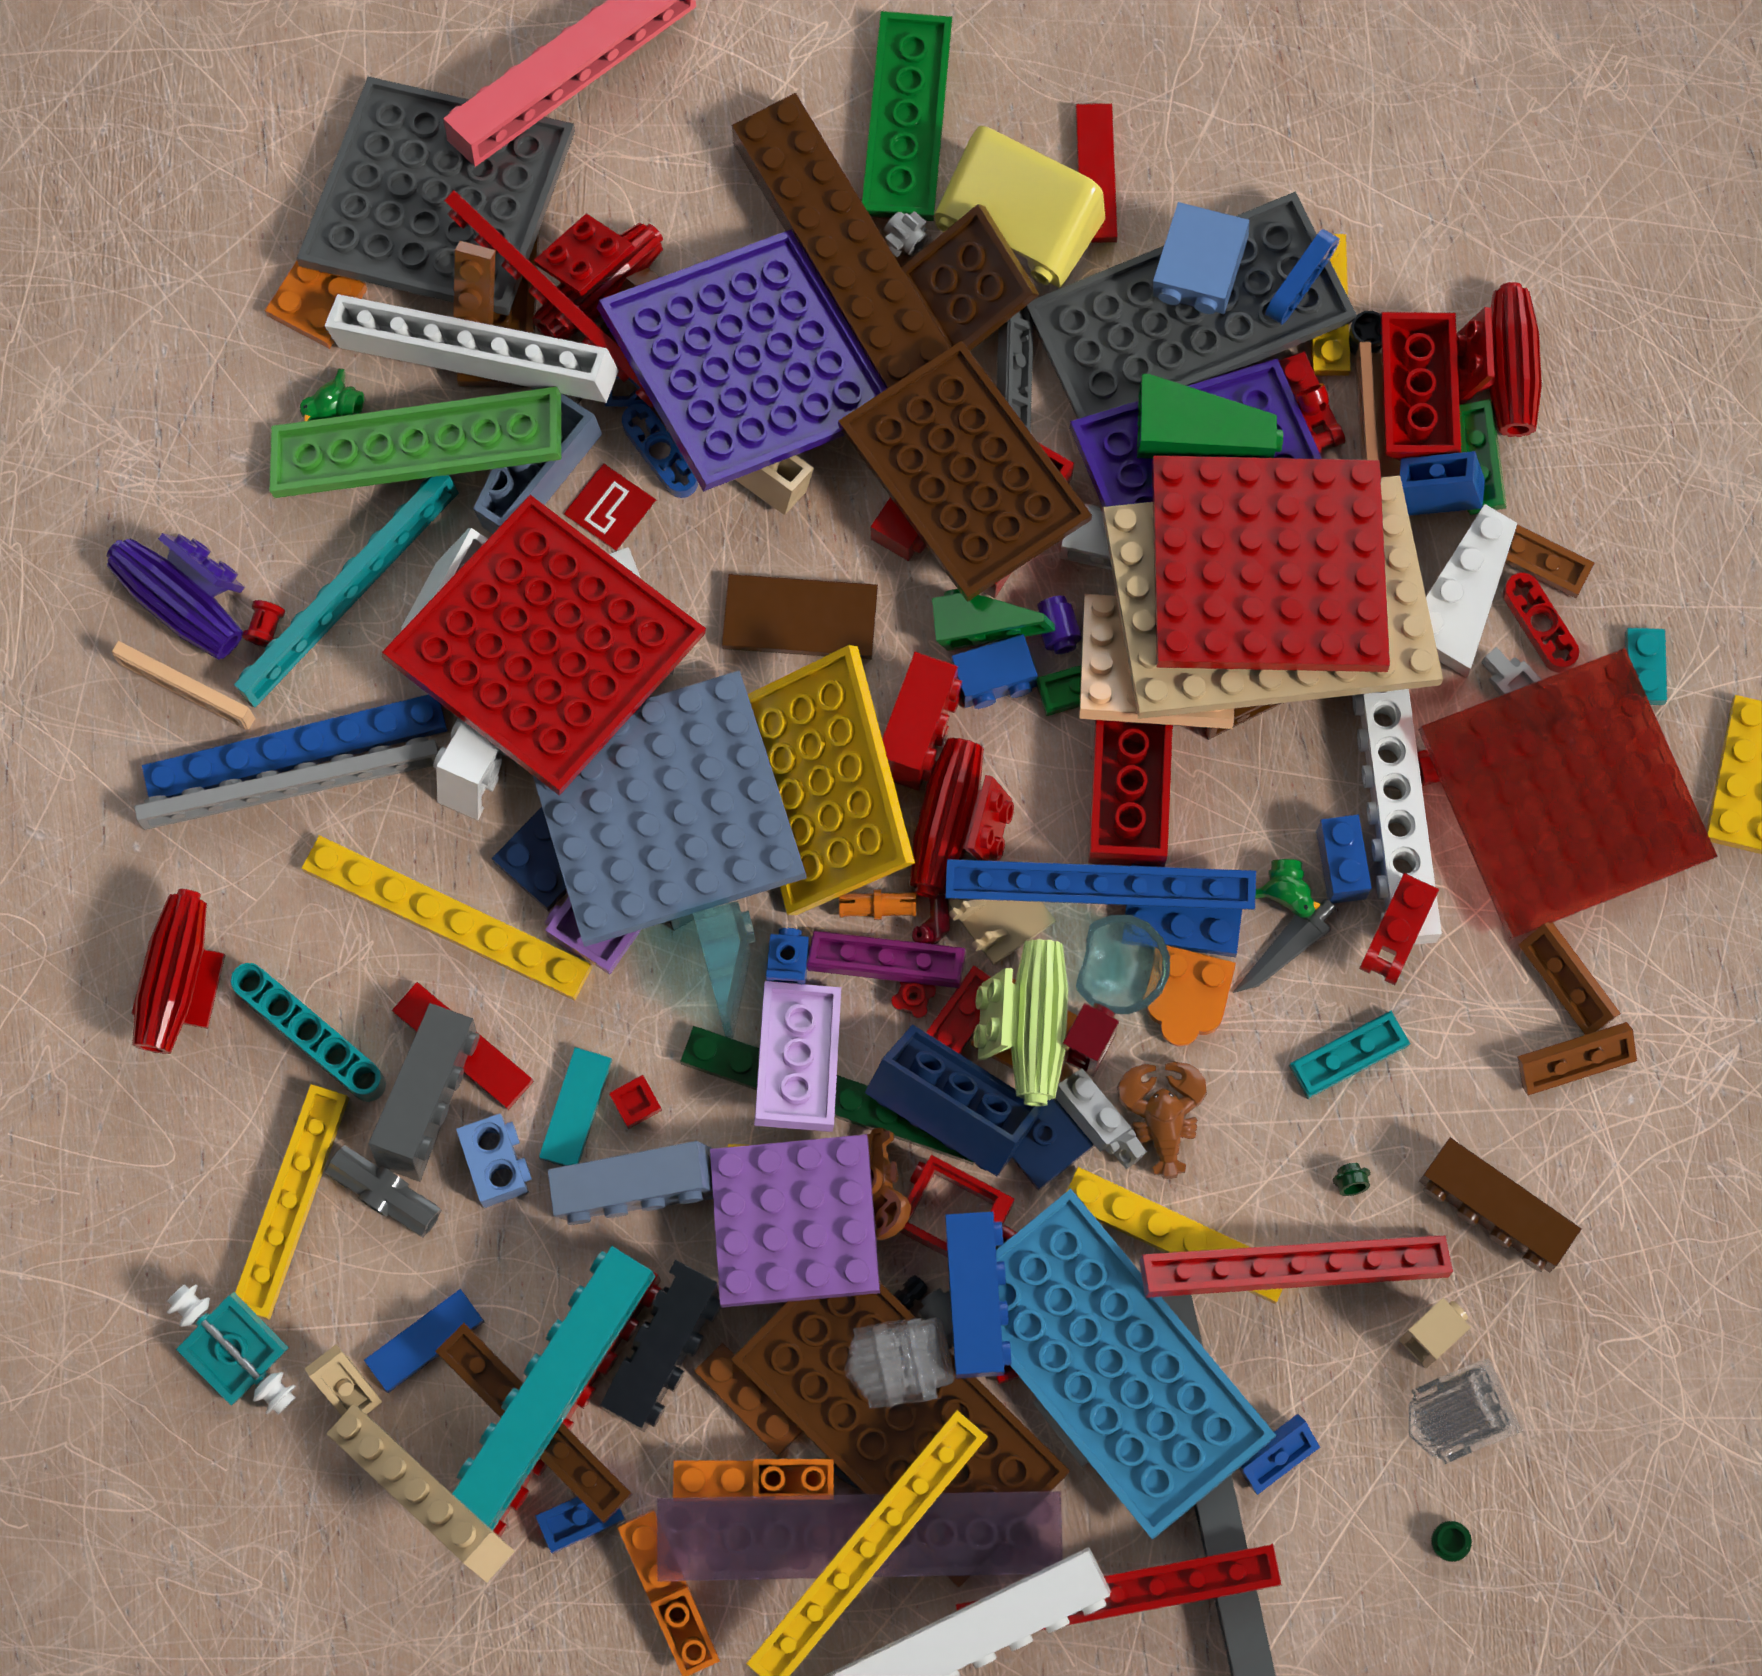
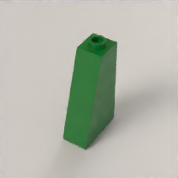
M1142 374L1138 390L1137 458L1153 459V456L1274 458L1275 452L1282 451L1283 430L1277 429V415L1161 377Z

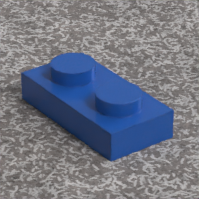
M1296 1414L1275 1430L1276 1437L1239 1467L1247 1484L1257 1495L1320 1448L1307 1422L1299 1414Z
M578 1497L536 1515V1519L552 1554L626 1520L621 1508H619L603 1523Z

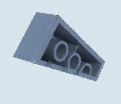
M561 394V460L492 469L473 508L484 529L493 534L530 494L544 505L548 502L602 435L593 413L564 394Z
M693 1141L548 1169L553 1216L567 1220L568 1225H578L591 1222V1217L605 1215V1218H615L628 1215V1211L641 1209L643 1211H652L665 1208L668 1205L688 1204L713 1199L710 1149L713 1148L701 1142Z

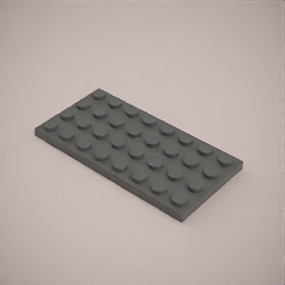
M1296 191L1236 216L1250 220L1249 237L1225 314L1217 312L1205 314L1196 310L1194 306L1182 303L1170 305L1153 296V279L1164 246L1040 296L1026 306L1077 419L1138 401V390L1142 374H1151L1188 386L1231 373L1352 323L1357 314L1330 260L1283 325L1265 315L1271 299L1317 235Z

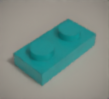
M1627 628L1625 631L1626 702L1631 705H1665L1667 702L1665 629Z

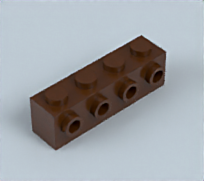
M1451 1137L1446 1141L1418 1181L1425 1186L1423 1191L1428 1196L1440 1203H1443L1444 1200L1458 1209L1456 1214L1461 1219L1473 1226H1476L1477 1223L1491 1232L1489 1237L1494 1242L1506 1249L1512 1246L1524 1255L1522 1260L1528 1266L1539 1272L1545 1269L1550 1273L1556 1268L1582 1230L1578 1225Z

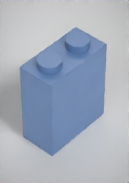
M1178 202L1153 279V296L1170 305L1182 303L1194 306L1196 310L1205 314H1214L1215 312L1225 314L1249 237L1250 220Z

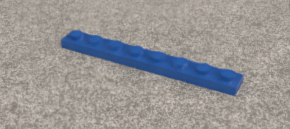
M428 694L142 765L148 797L166 796L171 798L182 795V792L189 788L202 787L204 790L219 787L221 782L230 779H240L242 782L257 779L256 776L262 772L278 771L282 773L294 770L295 766L302 763H323L331 761L333 757L338 755H355L367 752L378 746H391L414 738L447 732L441 704Z
M947 859L945 899L1255 909L1256 871L952 859Z

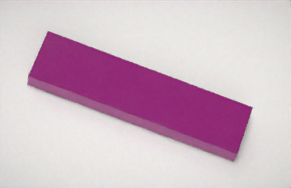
M813 931L807 968L808 971L960 988L966 951L965 948Z

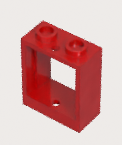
M933 1155L929 1157L926 1164L922 1161L918 1163L909 1181L915 1184L907 1198L911 1206L910 1216L900 1233L948 1258L947 1242L909 1223L934 1175L992 1204L993 1207L990 1212L993 1211L994 1222L1002 1221L1003 1226L1014 1205L1015 1198Z

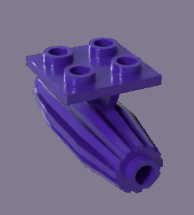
M162 533L158 538L169 548L167 559L131 538L124 541H116L107 552V567L140 605L180 638L216 659H224L232 653L234 648L238 646L239 641H241L243 631L214 597L227 590L238 593L244 590L245 587L236 580L238 573L222 561L219 563L208 557L211 551L205 545L194 538L190 541L181 534L174 537Z

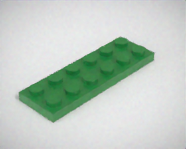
M881 11L862 197V203L870 217L891 218L898 212L911 215L915 211L925 221L934 222L952 32L951 16Z

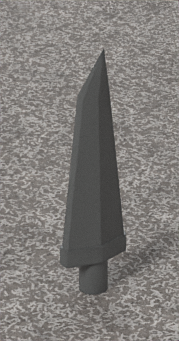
M1324 899L1320 903V907L1315 909L1310 917L1301 918L1295 915L1233 993L1259 987L1318 939L1330 932L1331 928L1324 921L1336 910L1335 906L1328 899Z

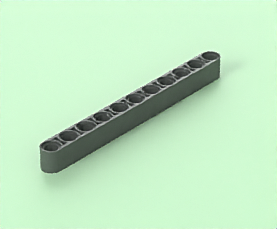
M1192 1295L1162 1297L1203 1347ZM1230 1475L1194 1505L1205 1557L1248 1549L1232 1475ZM1257 1590L1214 1598L1231 1676H1276Z

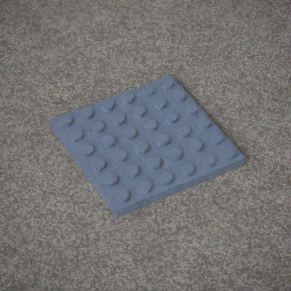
M740 670L647 698L560 796L533 776L584 947L807 878Z

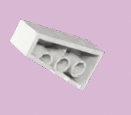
M1486 504L1482 507L1426 596L1439 662L1466 678L1471 670L1517 526L1515 521Z

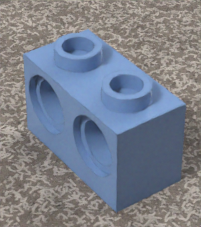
M500 1113L456 1129L480 1203L484 1208L529 1193L525 1182L532 1180L525 1158L517 1159L513 1146L520 1144L513 1122L505 1123ZM488 1133L500 1135L498 1146L492 1150H484L480 1147L481 1139ZM500 1169H508L512 1171L510 1183L503 1187L493 1185V1175Z

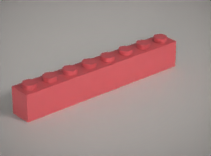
M608 0L601 6L594 7L587 16L573 26L566 27L559 36L545 46L538 47L531 56L517 66L510 67L502 77L489 86L481 88L474 97L463 105L453 108L443 118L447 141L476 167L696 8V0Z

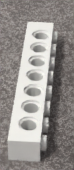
M1409 689L1352 696L1354 715L1361 716L1362 729L1357 730L1358 748L1360 752L1365 751L1367 765L1362 766V781L1364 788H1370L1372 802H1367V819L1369 825L1375 824L1376 839L1371 841L1372 857L1374 862L1380 861L1381 876L1376 877L1378 898H1384L1386 910L1403 876V873L1398 872L1393 866V861L1397 859L1406 860L1411 865L1412 872L1407 873L1408 875L1435 887ZM1386 714L1392 720V725L1387 727L1380 726L1374 720V715ZM1390 750L1396 755L1397 761L1394 763L1384 762L1379 757L1378 752ZM1387 786L1398 788L1402 798L1397 800L1388 798L1384 794L1383 788ZM1394 822L1402 824L1406 828L1407 835L1402 837L1393 835L1389 831L1388 825ZM1437 896L1414 945L1437 943L1442 934ZM1381 913V921L1385 913Z

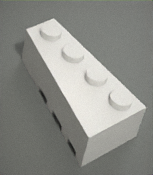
M458 718L451 732V742L447 748H440L433 764L437 774V803L479 820L484 810L482 795L485 789L493 792L499 780L498 773L502 765V755L510 757Z

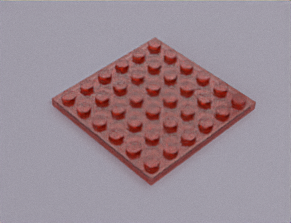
M1625 648L1430 722L1418 729L1509 940L1537 930L1546 922H1557L1718 857Z

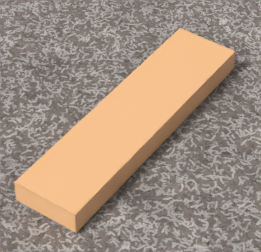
M120 641L117 642L112 650L113 656L120 666L245 730H249L256 719L249 707Z

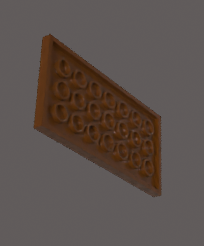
M880 1282V1293L788 1301L732 1357L731 1361L829 1459H834V1464L876 1506L956 1410L988 1436L906 1535L960 1588L1071 1471L976 1377L956 1378L954 1355Z

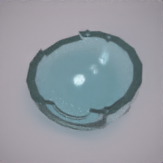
M1110 915L1094 921L1089 926L1084 961L1076 983L1077 991L1091 1006L1094 1003H1098L1109 1008L1115 1014H1131L1147 1008L1163 993L1170 976V955L1164 939L1150 923L1132 915Z

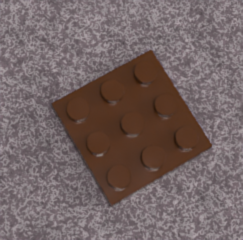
M977 204L901 267L949 348L962 341L968 350L971 351L1040 295L986 207Z

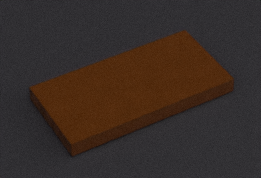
M728 574L722 649L827 656L847 645L858 646L861 659L872 660L878 584Z

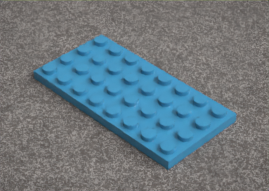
M1071 1188L996 1250L997 1261H1004L1006 1285H999L998 1287L999 1301H1007L1009 1325H1001L1002 1341H1010L1011 1367L1152 1540L1276 1437L1272 1429L1162 1297L1145 1298L1141 1272Z

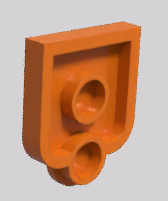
M1161 944L1146 1002V1010L1149 1017L1155 1023L1161 1025L1162 1035L1167 1042L1175 1046H1187L1195 1041L1198 1034L1207 1035L1218 1029L1223 1019L1236 966L1235 962Z

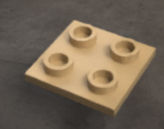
M954 899L949 903L952 909L949 915L952 920L959 919L975 940L971 944L975 951L982 950L993 966L1024 945L1025 941L1031 940L1056 922L1042 902Z

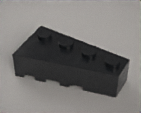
M677 1260L674 1261L669 1273L675 1276L670 1288L665 1286L663 1290H659L652 1304L651 1315L654 1316L650 1323L646 1321L640 1327L631 1347L634 1350L632 1357H625L600 1404L604 1411L642 1432L646 1431L648 1425L652 1427L657 1425L666 1407L661 1404L668 1389L672 1392L676 1390L685 1373L684 1370L680 1369L687 1354L692 1357L696 1354L704 1339V1336L700 1334L706 1320L713 1322L721 1309L720 1299H718L720 1296L718 1283Z

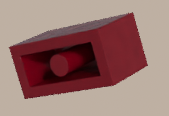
M1086 1003L1083 1004L1062 1044V1048L1066 1051L1064 1062L1079 1070L1082 1068L1087 1074L1095 1076L1116 1036L1119 1020L1113 1018L1115 1013L1112 1010L1098 1003H1094L1093 1007Z

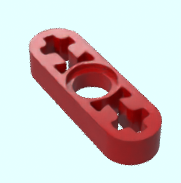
M1523 572L1512 575L1503 590L1504 601L1545 666L1556 673L1569 671L1579 657L1580 651L1577 642L1536 578ZM1516 584H1518L1520 588H1529V592L1526 597L1532 607L1527 611V613H1524L1523 611L1526 609L1528 605L1524 596H1515L1513 594L1516 588ZM1535 614L1546 615L1551 621V628L1544 632L1537 631L1531 624V617ZM1556 632L1559 635L1554 642L1558 649L1561 651L1567 649L1569 651L1566 661L1561 657L1557 659L1553 657L1556 647L1549 639Z

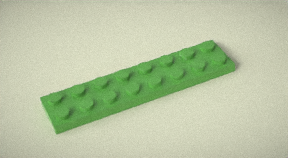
M549 387L271 426L269 492L274 498L561 460V393L558 387Z

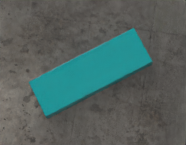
M1391 1010L1291 1062L1289 1067L1307 1099H1310L1409 1047L1410 1042Z
M574 1048L539 1155L540 1160L560 1166L580 1163L610 1071L612 1058L580 1048Z

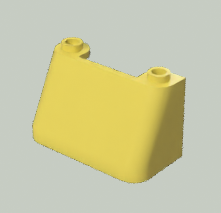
M979 126L969 139L934 215L938 229L941 232H945L977 204L985 206L1012 251L1027 259L1028 266L1031 269V276L1041 284L1049 285L1050 283L1061 288L1105 221V208L1102 189L1092 179L989 127Z

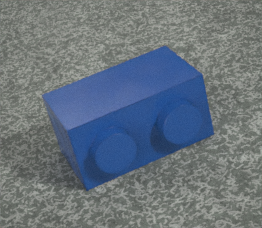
M1475 451L1401 459L1400 477L1409 516L1482 509L1485 478Z
M1024 634L952 655L951 664L958 666L957 679L962 680L960 691L962 692L961 699L964 708L974 706L975 709L986 708L993 705L997 698L1010 695L1011 698L1022 697L1032 692V688L1037 687L1038 675Z
M1359 814L1321 819L1316 835L1327 899L1332 904L1366 900L1372 887Z

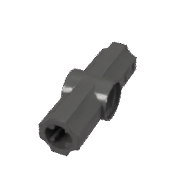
M346 1145L335 1153L325 1171L327 1175L339 1184L359 1195L358 1199L384 1217L389 1215L422 1238L433 1228L442 1211L436 1204L408 1187L409 1184L383 1166L377 1167Z

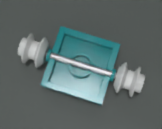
M184 1284L168 1299L167 1302L171 1307L167 1313L170 1314L177 1311L182 1316L180 1327L190 1326L194 1323L198 1327L176 1350L231 1406L253 1385H259L254 1391L253 1401L256 1402L263 1399L268 1404L266 1414L274 1410L279 1415L296 1398L291 1393L296 1386L285 1387L281 1383L282 1372L272 1373L267 1378L265 1377L268 1375L266 1371L289 1347L235 1292L229 1294L209 1314L205 1312L208 1310L210 1298L207 1297L199 1300L195 1295L197 1285L189 1289Z

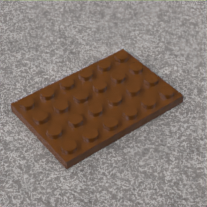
M962 341L838 420V426L967 602L1092 519V514Z

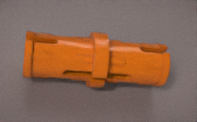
M874 889V893L844 894L839 897L840 918L847 916H874V920H882V916H916V893H881V889Z

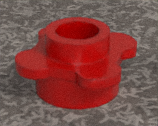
M900 982L901 987L898 993L891 999L892 1006L896 1010L903 1009L905 1012L913 1014L915 1018L924 1017L928 1011L929 999L936 994L935 986ZM916 993L917 998L911 999L910 994Z

